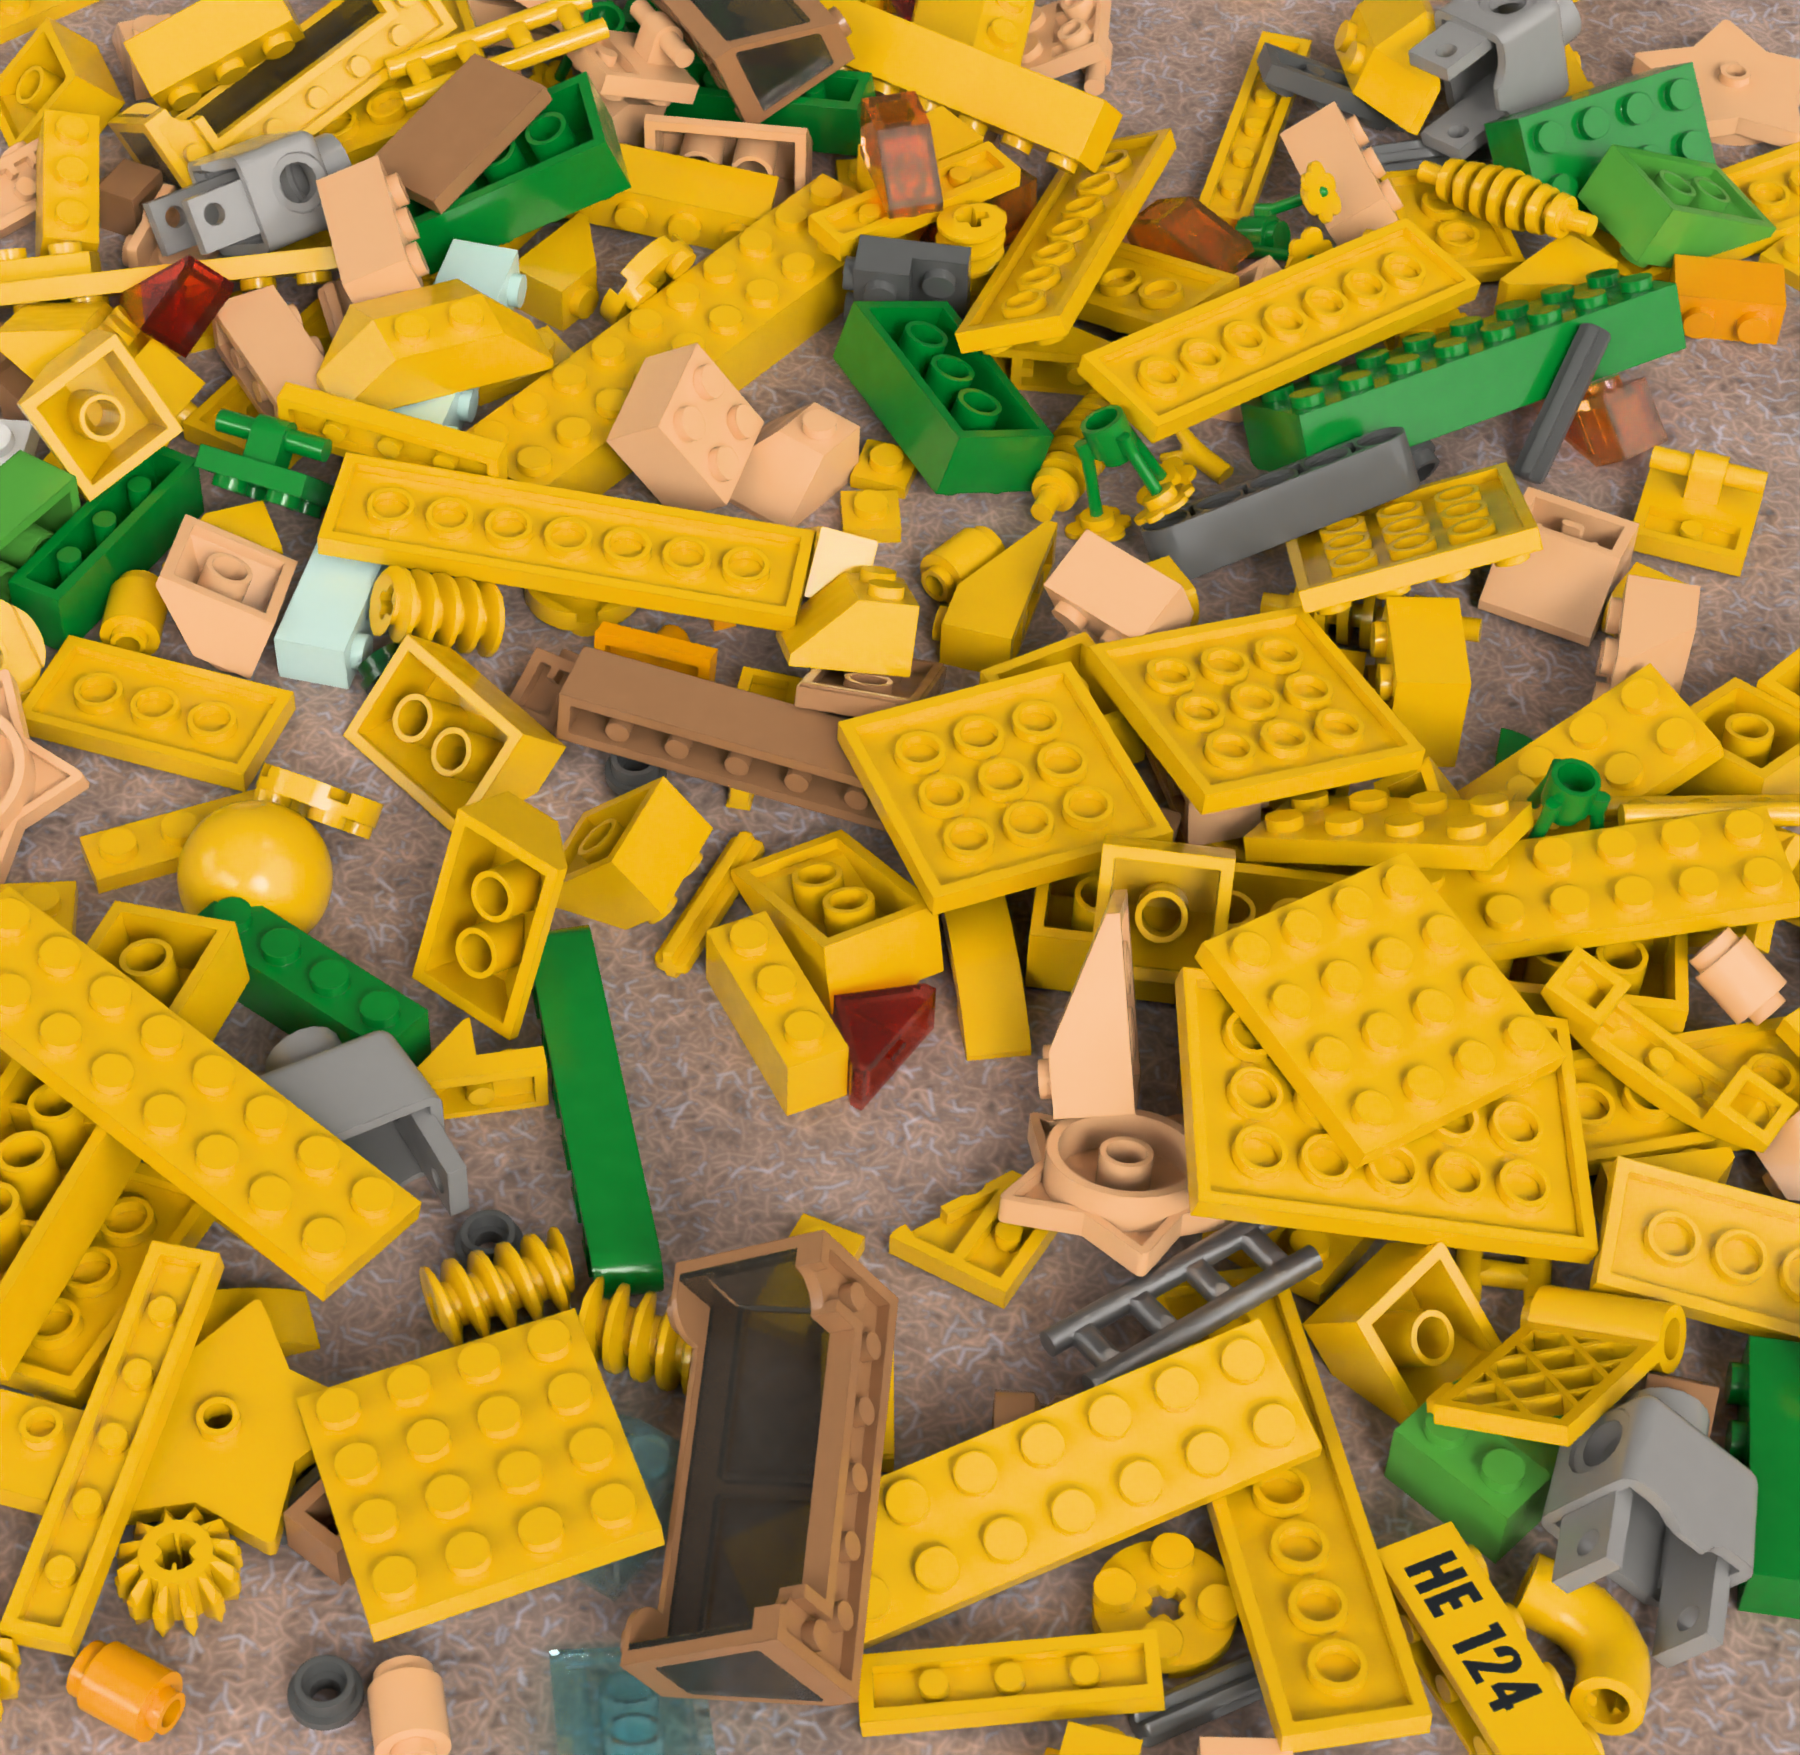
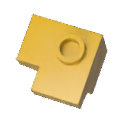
M0 1389V1505L43 1516L84 1410Z

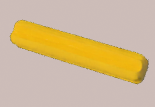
M741 831L737 836L729 840L656 952L655 965L657 968L665 971L667 976L677 978L680 974H686L691 970L706 946V930L719 926L740 892L732 881L731 869L756 861L764 856L765 847L763 842L756 840L751 832Z

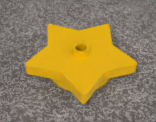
M255 1299L248 1303L194 1347L126 1526L135 1525L136 1521L142 1523L160 1521L164 1507L175 1519L185 1518L196 1506L204 1516L205 1523L222 1518L224 1525L229 1529L231 1535L267 1555L272 1556L277 1553L285 1526L283 1512L287 1510L296 1480L306 1469L315 1463L296 1398L328 1387L289 1369L261 1300ZM105 1358L102 1359L98 1365L99 1371L101 1370Z

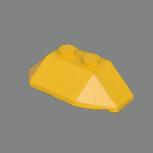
M1363 0L1357 5L1350 21L1344 20L1334 41V48L1345 72L1348 84L1355 96L1407 132L1418 135L1441 90L1440 78L1411 65L1408 51L1436 30L1435 12L1429 0Z
M454 279L350 304L316 374V383L319 389L325 393L391 410L552 369L554 360L531 320L463 281Z

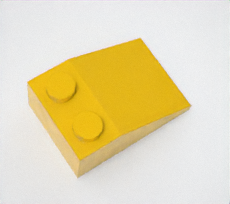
M842 829L731 869L732 881L752 913L767 912L823 1006L831 1015L839 1011L854 1010L865 1001L888 992L911 988L918 984L920 980L944 971L938 914L932 916L919 890Z

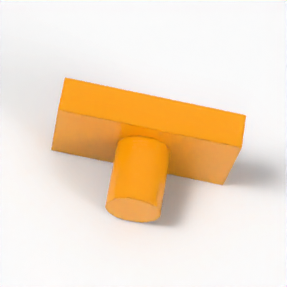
M603 621L595 631V649L715 682L718 648L690 642L687 633L679 626L664 625L657 633H651Z

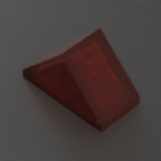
M187 255L123 291L119 303L139 330L186 358L232 294L234 283L191 255Z
M922 983L834 995L833 1022L849 1047L847 1094L851 1106L862 1111L933 1030L936 988Z

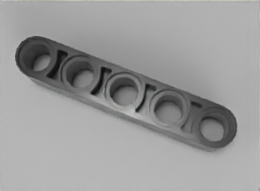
M1399 426L1387 427L1369 432L1186 504L1153 524H1148V522L1142 524L1140 531L1150 562L1169 555L1189 580H1192L1404 496L1417 489L1421 483L1405 429Z

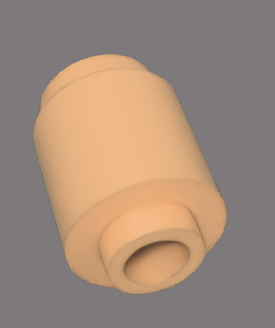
M1729 927L1717 934L1689 960V963L1699 972L1695 979L1737 1025L1749 1018L1757 1026L1786 1001L1778 992L1787 983L1786 979L1745 934L1738 938Z
M402 1655L390 1658L378 1665L373 1673V1681L367 1690L374 1755H448L451 1751V1737L444 1685L441 1676L434 1671L432 1663L421 1656Z

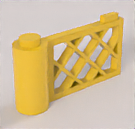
M1545 1284L1540 1286L1534 1296L1526 1299L1521 1311L1520 1328L1456 1384L1445 1382L1426 1399L1427 1413H1433L1434 1424L1570 1447L1649 1371L1670 1374L1676 1370L1684 1353L1687 1325L1685 1313L1682 1307L1676 1303ZM1564 1415V1416H1562L1561 1418L1552 1417V1416Z

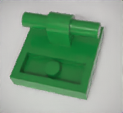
M222 408L217 414L215 429L222 433L246 439L247 442L243 456L200 444L194 466L214 474L211 485L233 491L235 494L257 501L263 500L264 503L277 504L286 507L288 510L320 519L323 508L327 509L334 486L309 475L289 470L288 467L292 454L326 462L331 454L332 441L299 431L297 425L290 421L262 413L255 418Z

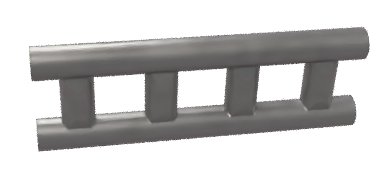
M1234 1221L1153 1267L1144 1277L1132 1279L1043 1330L1039 1334L1040 1341L1046 1352L1052 1357L1072 1346H1075L1095 1367V1369L1084 1374L1081 1378L1084 1389L1088 1390L1189 1347L1319 1271L1323 1267L1322 1259L1317 1250L1311 1245H1306L1288 1256L1266 1235L1277 1229L1278 1226ZM1242 1249L1263 1271L1233 1288L1211 1266ZM1187 1281L1208 1303L1177 1320L1156 1298ZM1131 1313L1152 1335L1120 1353L1100 1330Z

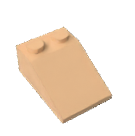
M1127 889L1113 891L1061 1015L1052 1043L1043 1045V1059H1038L1040 1099H1052L1054 1119L1136 1114L1142 1079Z

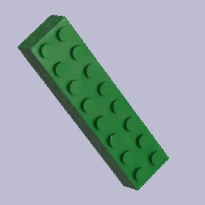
M1602 269L1587 274L1586 283L1577 286L1572 284L1551 286L1541 290V298L1531 302L1527 300H1514L1501 303L1495 307L1496 314L1488 317L1467 316L1449 322V330L1442 333L1421 332L1412 334L1402 339L1403 346L1389 351L1387 348L1370 349L1356 354L1355 363L1344 367L1336 364L1325 366L1308 374V379L1295 384L1293 382L1287 383L1240 404L1251 462L1257 469L1270 472L1369 432L1395 426L1405 429L1408 443L1411 447L1543 400L1547 397L1580 325L1583 323L1598 325L1611 334L1609 345L1591 382L1685 349L1686 341L1677 284L1653 280L1650 273L1621 276L1618 269Z

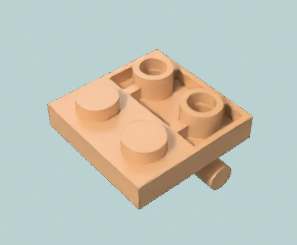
M636 0L630 7L631 16L641 26L639 33L609 30L610 38L566 53L576 70L581 73H588L599 95L611 101H623L625 97L644 99L651 104L663 107L670 106L671 102L693 104L699 88V84L684 69L693 62L694 52L683 41L682 31L667 14L656 11L646 0ZM563 26L561 27L560 32L565 31Z
M1057 0L1042 7L1034 6L1021 66L1052 79L1081 69L1085 74V92L1094 96L1103 93L1105 76L1109 74L1112 66L1113 45L1109 39L1112 0Z

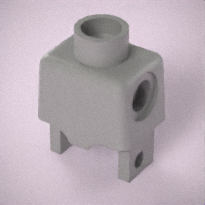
M1452 0L1435 11L1436 30L1408 51L1411 65L1444 80L1446 100L1449 107L1446 113L1421 131L1422 143L1450 158L1465 160L1488 142L1484 123L1561 99L1566 95L1569 88L1565 46L1577 38L1581 32L1582 22L1579 11L1572 0Z
M306 131L259 135L189 162L188 172L193 183L192 185L143 204L162 256H170L195 245L198 246L201 255L217 250L224 256L271 253L328 229L316 180L350 167L352 164L340 141L330 133H324L313 137ZM170 207L177 209L180 214V222L174 228L168 225L165 218L166 212Z
M312 1026L297 1030L286 1036L272 1049L266 1059V1073L260 1075L259 1078L401 1187L426 1175L450 1216L470 1209L466 1165L445 1133L443 1103L393 1035L387 1031L379 1030L341 1043L337 1034L329 1028Z
M1650 1387L1636 1391L1626 1399L1625 1404L1603 1414L1570 1447H1559L1541 1523L1546 1531L1558 1539L1551 1582L1568 1594L1607 1576L1643 1604L1659 1607L1652 1658L1668 1669L1723 1645L1730 1588L1749 1580L1753 1575L1758 1482L1757 1477L1749 1468L1708 1437L1710 1426L1708 1410L1697 1398L1684 1391L1668 1387Z

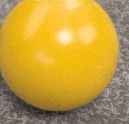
M264 800L240 801L212 812L194 828L180 854L177 868L178 892L183 908L188 914L198 915L213 901L218 902L228 897H239L246 900L251 907L264 906L308 934L318 924L329 904L333 888V865L325 841L312 823L304 816L287 806Z

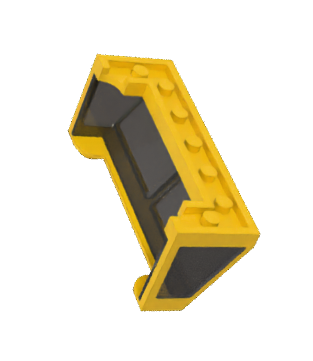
M331 0L300 23L306 38L295 43V47L291 52L281 58L265 59L248 69V73L242 79L229 85L219 84L203 95L196 104L184 109L174 118L170 116L165 108H160L152 103L140 102L129 106L107 123L134 162L161 170L163 183L175 185L177 191L193 184L188 172V163L259 135L306 131L314 136L390 78L384 60L439 41L458 26L441 0Z

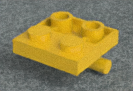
M1654 445L1649 463L1650 469L1633 522L1639 523L1633 551L1740 577L1769 472L1729 463V456L1696 449L1695 453L1691 454Z

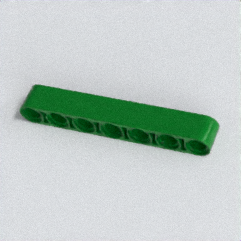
M582 925L549 930L531 992L536 1017L541 1019L542 1034H540L544 1047L547 1068H551L552 1084L550 1086L557 1119H561L562 1135L560 1136L567 1171L571 1170L573 1187H571L577 1221L582 1223L583 1240L581 1241L588 1275L593 1277V1281L599 1276H604V1298L611 1299L618 1286L623 1282L630 1284V1296L646 1294L648 1291H664V1275L659 1241L590 926Z

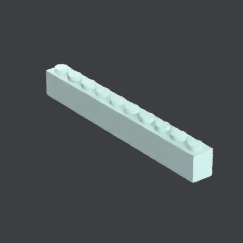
M453 239L433 284L459 279L511 310L514 307L521 308L526 296L527 277L519 272L518 250ZM480 387L391 409L390 411L462 430L465 421L472 422L475 418ZM317 541L274 636L280 677L349 689L359 665L373 652V633L369 619L370 597L375 581L381 572L389 566L318 554Z

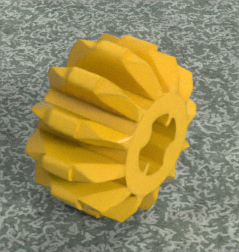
M195 1506L183 1520H175L174 1516L164 1507L160 1517V1524L154 1527L136 1521L135 1530L133 1531L134 1541L119 1544V1551L116 1556L119 1569L116 1570L117 1576L114 1578L118 1597L122 1598L123 1603H127L129 1615L135 1620L136 1625L153 1619L155 1630L163 1638L174 1626L175 1620H183L184 1628L194 1637L199 1627L198 1616L202 1613L206 1617L222 1623L226 1612L224 1601L239 1599V1593L242 1589L240 1568L243 1567L240 1546L236 1545L235 1540H230L229 1529L224 1525L222 1518L205 1523L204 1516Z

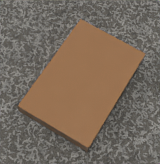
M474 53L374 156H379L388 175L395 172L399 174L410 199L442 215L553 99L544 85Z
M913 658L910 677L811 668L797 685L794 707L858 717L938 696L943 689L947 666H944V663Z

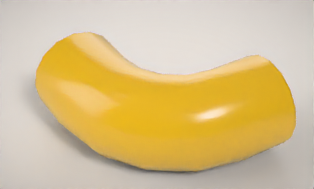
M1538 1552L1527 1568L1512 1604L1520 1613L1526 1628L1557 1644L1572 1660L1576 1668V1677L1569 1702L1580 1722L1589 1723L1596 1733L1606 1736H1622L1633 1732L1642 1724L1651 1691L1650 1655L1633 1617L1607 1589L1596 1582H1592L1568 1594L1551 1582L1555 1559Z

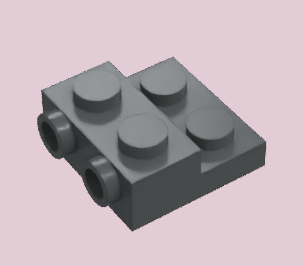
M860 234L856 257L846 256L842 286L844 290L852 291H847L843 324L847 320L853 301H948L963 320L970 310L971 247Z

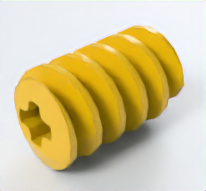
M986 202L949 206L939 213L936 222L938 232L935 236V243L971 247L970 308L1004 256L1003 244L1006 239V212L997 205Z
M394 565L382 571L374 583L370 597L369 619L374 636H381L388 629L390 639L397 644H401L405 636L410 634L425 640H433L435 643L450 648L454 644L455 649L460 654H470L476 648L481 657L488 658L497 652L502 641L505 627V607L503 596L498 586L494 583L473 581L465 576L452 578L447 573L430 574L423 569L409 571L404 566Z
M555 1226L550 1227L547 1232L546 1246L536 1234L529 1233L524 1235L520 1242V1255L509 1242L503 1241L497 1243L494 1248L493 1263L482 1250L478 1249L470 1251L467 1257L466 1271L455 1258L444 1259L440 1268V1281L429 1267L421 1266L419 1269L420 1284L432 1322L439 1333H445L454 1347L463 1344L464 1326L469 1324L472 1325L480 1338L490 1335L491 1317L498 1316L505 1327L511 1329L517 1327V1309L525 1308L534 1321L544 1317V1301L549 1299L552 1300L560 1312L569 1310L570 1296L575 1290V1278L570 1255L563 1235Z
M604 1276L597 1277L584 1296L578 1315L596 1363L602 1358L604 1369L614 1375L622 1373L628 1366L630 1377L639 1383L648 1382L655 1374L656 1385L661 1390L667 1392L674 1390L681 1382L683 1394L686 1396L693 1348L673 1330L668 1319L667 1310L663 1316L656 1314V1293L648 1291L637 1308L630 1306V1284L621 1283L611 1299L604 1298Z

